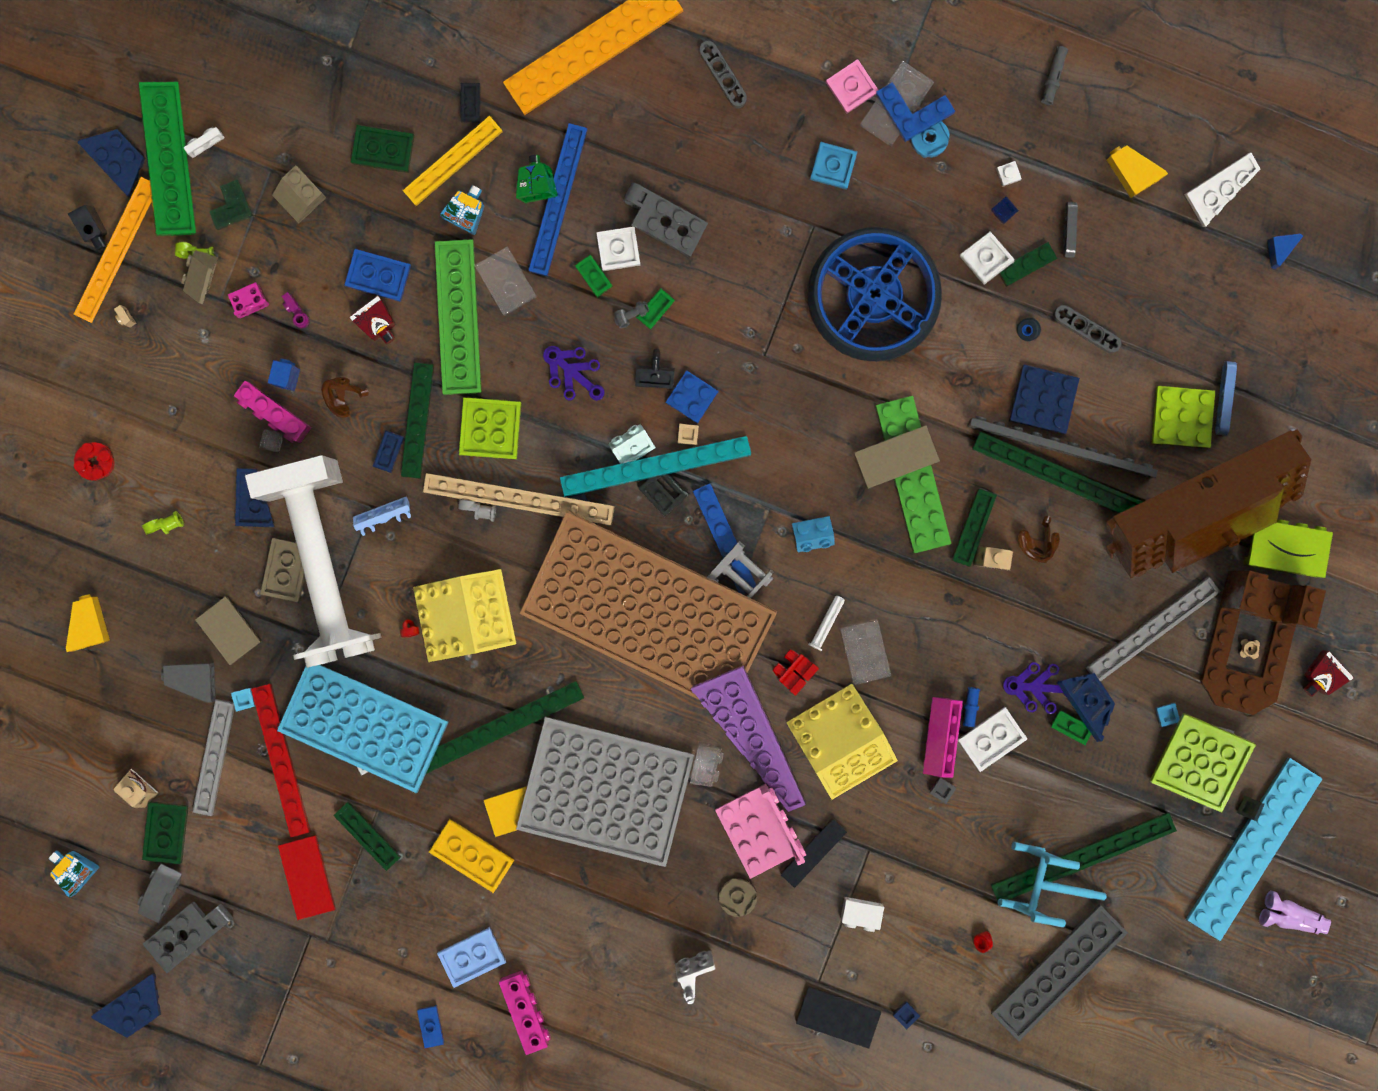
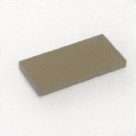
M927 426L854 453L867 489L940 462Z

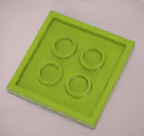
M1156 386L1152 444L1211 448L1215 391Z
M463 398L459 455L517 460L521 402Z

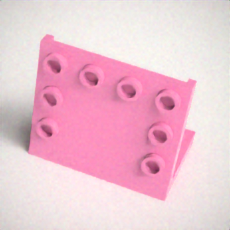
M763 784L715 809L750 879L792 857H795L798 866L805 863L803 858L806 856L804 848L799 839L795 841L797 836L793 828L788 827L786 823L788 818L784 810L780 811L777 805L779 803L773 788L769 789L767 784Z

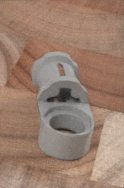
M459 499L458 509L475 511V520L483 518L489 519L491 522L495 521L496 505L484 506L475 501Z

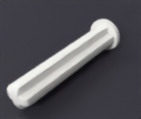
M835 596L812 642L808 643L811 647L822 651L820 648L845 602L842 597Z

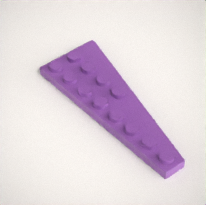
M744 666L692 686V693L698 697L704 708L706 707L713 716V719L719 723L726 732L725 734L741 754L747 758L750 765L759 773L765 784L767 783L770 788H773L778 800L789 812L806 805L802 792Z

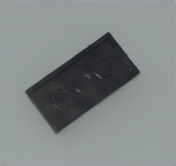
M808 986L796 1024L869 1049L881 1011Z

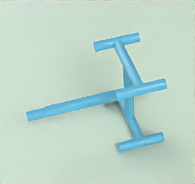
M1017 842L1012 843L1011 848L1013 850L1035 855L1040 858L1030 903L1000 898L998 906L1022 912L1030 916L1031 921L1035 923L1065 927L1066 921L1064 919L1049 917L1036 911L1041 889L1091 899H1106V893L1043 881L1047 864L1078 870L1080 868L1079 862L1057 857L1046 852L1045 848Z

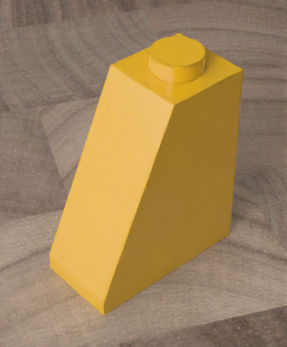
M1118 146L1110 152L1111 156L1107 159V162L1130 198L1168 174L1166 170L1129 146H1125L1122 149Z
M88 594L78 597L79 601L73 602L66 644L67 652L110 641L98 597H91Z

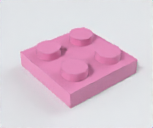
M858 59L826 80V84L846 114L876 95L878 91Z

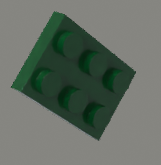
M357 125L351 163L409 173L415 135Z
M159 802L148 803L142 860L173 864L182 863L189 806Z

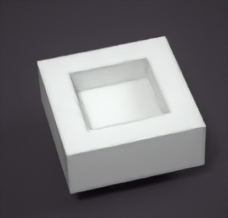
M1015 161L996 168L1002 187L1022 179Z

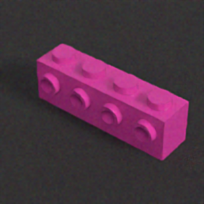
M244 381L234 395L238 399L237 403L245 409L247 407L251 408L254 416L260 420L266 419L269 422V427L275 431L281 430L285 433L283 437L291 443L294 441L301 443L312 428L250 382Z
M940 697L932 698L923 774L953 778L963 701Z
M521 970L501 978L499 985L525 1054L528 1055L547 1048L551 1037L548 1029L543 1027L542 1022H544L541 1011H537L535 1006L537 1000L535 994L529 990L530 981L527 974L524 975Z

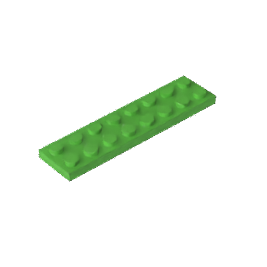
M474 240L435 241L443 395L482 393Z
M913 396L875 406L884 441L921 428ZM931 465L895 478L913 554L951 544Z

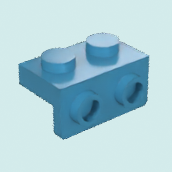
M830 516L792 523L797 552H809L813 549L828 548L835 545Z

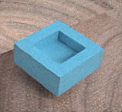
M252 688L231 693L236 712L255 707Z

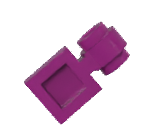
M287 292L282 296L285 301L282 303L288 312L292 311L295 314L293 316V323L296 327L306 328L310 322L309 317L302 312L294 297ZM300 318H303L302 323H299Z

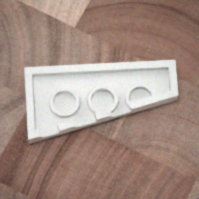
M1252 153L1246 154L1184 194L1203 227H1206L1212 218L1218 215L1222 208L1260 170Z

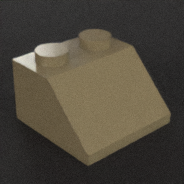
M296 165L280 180L272 195L298 223L326 199L324 194Z
M195 250L192 256H188L186 266L189 267L188 273L184 272L181 284H184L183 291L198 303L203 304L210 289L218 257Z

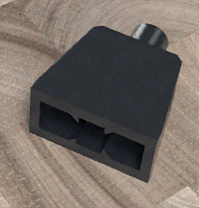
M83 205L68 213L84 242H92L97 251L107 246L103 239L107 231L94 206Z

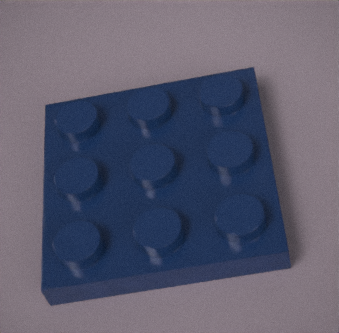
M1022 365L1009 421L1066 434L1080 378Z

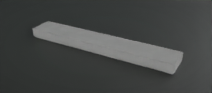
M215 699L193 813L213 815L235 709L234 702Z

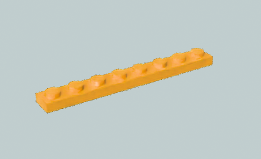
M143 177L140 178L74 312V315L90 323L93 322L152 202L149 180Z

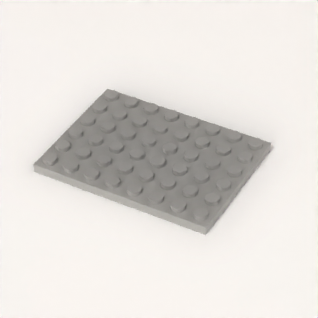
M545 717L516 830L666 867L694 754Z

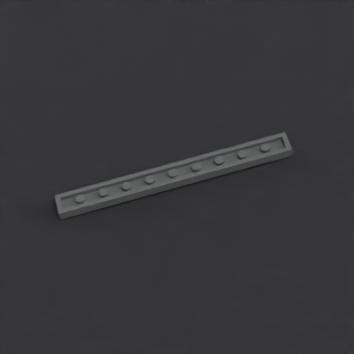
M976 416L971 418L968 423V427L1094 463L1148 478H1156L1158 470L1153 469L1151 464H1135L1133 459H1117L1115 454L1107 452L1104 455L1099 454L1097 449L1086 447L1085 450L1079 448V444L1060 443L1061 439L1049 437V439L1042 438L1040 433L1031 432L1028 434L1023 432L1024 429L1015 426L1010 429L1001 422H986L987 419L984 417Z

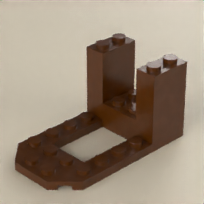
M1228 571L1200 682L1208 692L1214 705L1255 715L1277 702L1295 627L1317 629L1326 590L1307 585H1289L1268 579L1269 575L1253 571ZM1240 613L1274 622L1261 677L1226 669Z

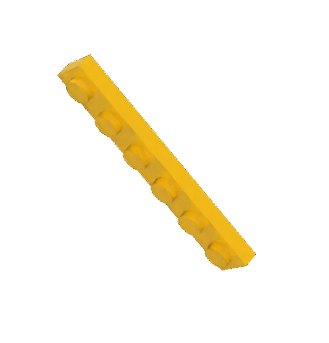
M490 116L487 117L409 184L403 192L417 206L503 132L502 129Z

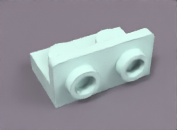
M641 424L630 427L625 434L616 436L608 444L620 464L636 461L656 448Z

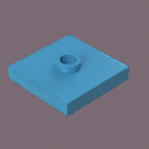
M820 142L810 180L847 190L857 151Z

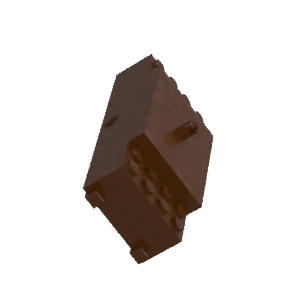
M1298 429L1290 430L1113 516V519L1106 522V527L1113 535V542L1106 546V552L1109 557L1113 559L1114 553L1116 554L1130 579L1135 576L1140 577L1147 570L1162 566L1164 562H1166L1171 572L1174 573L1228 546L1234 547L1240 543V540L1277 523L1279 509L1291 500L1296 501L1300 499L1304 494L1312 459L1300 444L1302 441L1301 433ZM1202 479H1211L1214 484L1213 487H1205Z

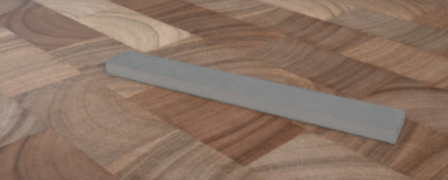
M1207 576L1085 667L1089 674L1095 673L1101 682L1220 593V590L1211 578Z

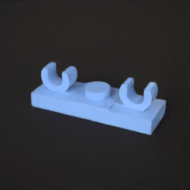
M407 496L354 516L353 526L355 530H360L364 536L366 535L364 528L370 527L372 532H374L376 524L386 523L394 516H396L399 522L401 521L400 514L402 513L411 518Z

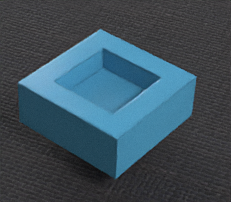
M1175 703L1155 708L1161 727L1179 722L1180 718Z

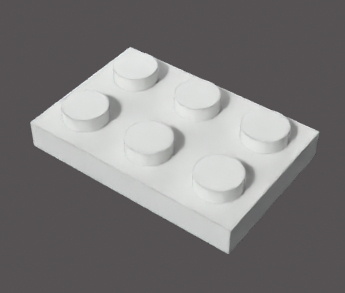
M1004 707L960 737L958 742L979 772H981L1026 741L1027 737L1006 707Z

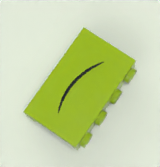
M1277 520V523L1252 534L1249 555L1245 557L1243 565L1316 578L1326 577L1333 532L1326 531L1327 528L1315 526L1314 529L1307 528V524L1296 523L1294 526L1288 525L1289 521Z

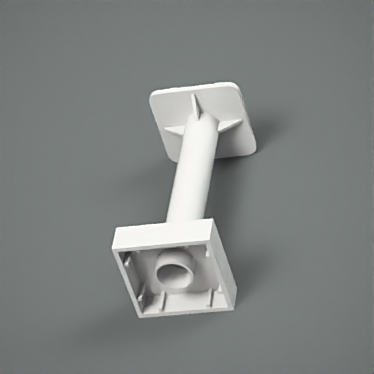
M321 455L245 475L251 499L270 502L285 498L320 633V637L305 652L293 655L294 660L304 658L308 668L338 660L335 651L337 649L343 648L345 658L374 651L373 640L381 638L380 633L370 635L348 628L313 492L316 489L343 483L338 461Z

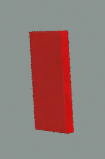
M314 835L278 845L297 920L334 911L336 908L317 836Z

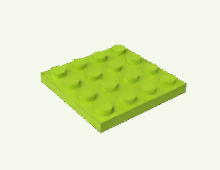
M1183 713L1150 782L1214 810L1223 812L1256 744Z

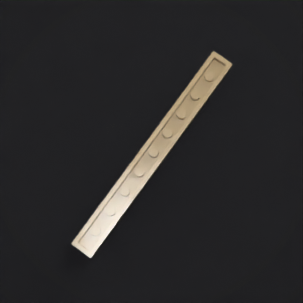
M426 473L423 489L424 493L564 517L566 512L570 511L590 522L612 525L615 507Z

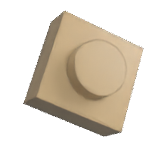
M119 305L114 309L117 313L115 317L121 325L132 327L137 324L126 307Z
M680 424L678 443L697 445L699 426Z

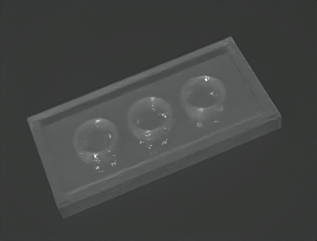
M902 61L887 85L893 82L909 110L914 114L934 84V81ZM877 98L860 126L892 147L900 133Z

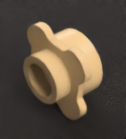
M1243 639L1241 641L1242 649L1239 652L1242 658L1247 656L1252 659L1258 658L1259 641Z

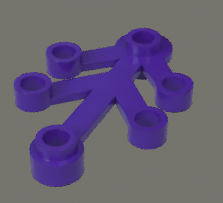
M550 346L545 349L543 354L545 362L550 365V386L552 388H559L561 385V380L558 378L559 365L564 370L566 389L564 397L566 400L572 401L576 396L573 390L572 377L589 391V395L593 400L599 401L603 399L605 395L603 387L593 385L578 372L585 370L598 371L600 369L599 361L593 359L586 363L568 364L564 360L565 358L576 357L577 359H583L586 355L585 350L582 347H577L575 350L561 351L556 346ZM578 350L583 351V355L580 357L576 355ZM555 352L556 358L551 359L549 357L550 353ZM593 362L598 364L596 369L591 368ZM557 379L559 381L558 385L553 386L552 380ZM595 389L600 390V394L598 396H595L593 394V391ZM567 392H573V397L567 398Z
M1035 662L1029 663L1027 669L1017 677L1010 676L1005 679L1003 683L1004 691L1009 695H1016L1025 705V709L1028 712H1035L1037 704L1029 700L1022 690L1031 691L1044 706L1045 712L1053 714L1056 711V705L1050 702L1042 693H1063L1059 685L1042 684L1050 676L1059 673V667L1056 664H1049L1047 669L1031 683L1023 682L1031 674H1037L1040 671L1039 664ZM1035 664L1037 670L1032 672L1031 666ZM1051 666H1055L1056 671L1054 673L1050 672ZM1012 682L1016 683L1015 689L1010 688ZM1029 703L1034 704V708L1032 710L1028 709ZM1049 704L1053 705L1052 711L1047 710Z

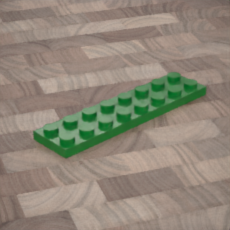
M139 82L138 89L156 236L195 235L196 229L187 152L184 149L186 144L178 82Z

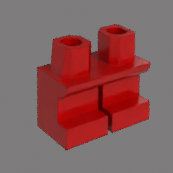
M790 649L784 656L791 663L786 669L778 663L772 671L778 677V680L796 696L805 686L806 682L794 670L809 681L819 668L801 653L798 654Z

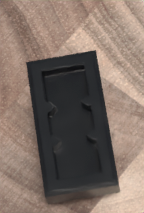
M461 83V122L480 123L481 84Z

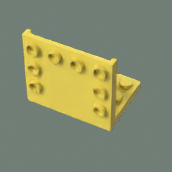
M501 569L413 587L428 662L475 654L516 644Z
M853 684L786 722L831 799L838 797L898 761L883 731Z

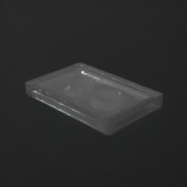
M508 246L475 265L504 316L537 297Z

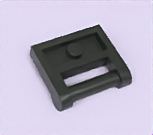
M669 474L649 478L639 488L664 517L690 494L687 490L684 491ZM660 477L678 494L676 499L657 481Z

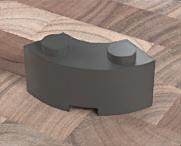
M162 864L158 870L154 869L149 877L151 882L145 894H142L138 900L137 905L140 906L138 914L159 923L168 910L172 897L180 885L182 873Z

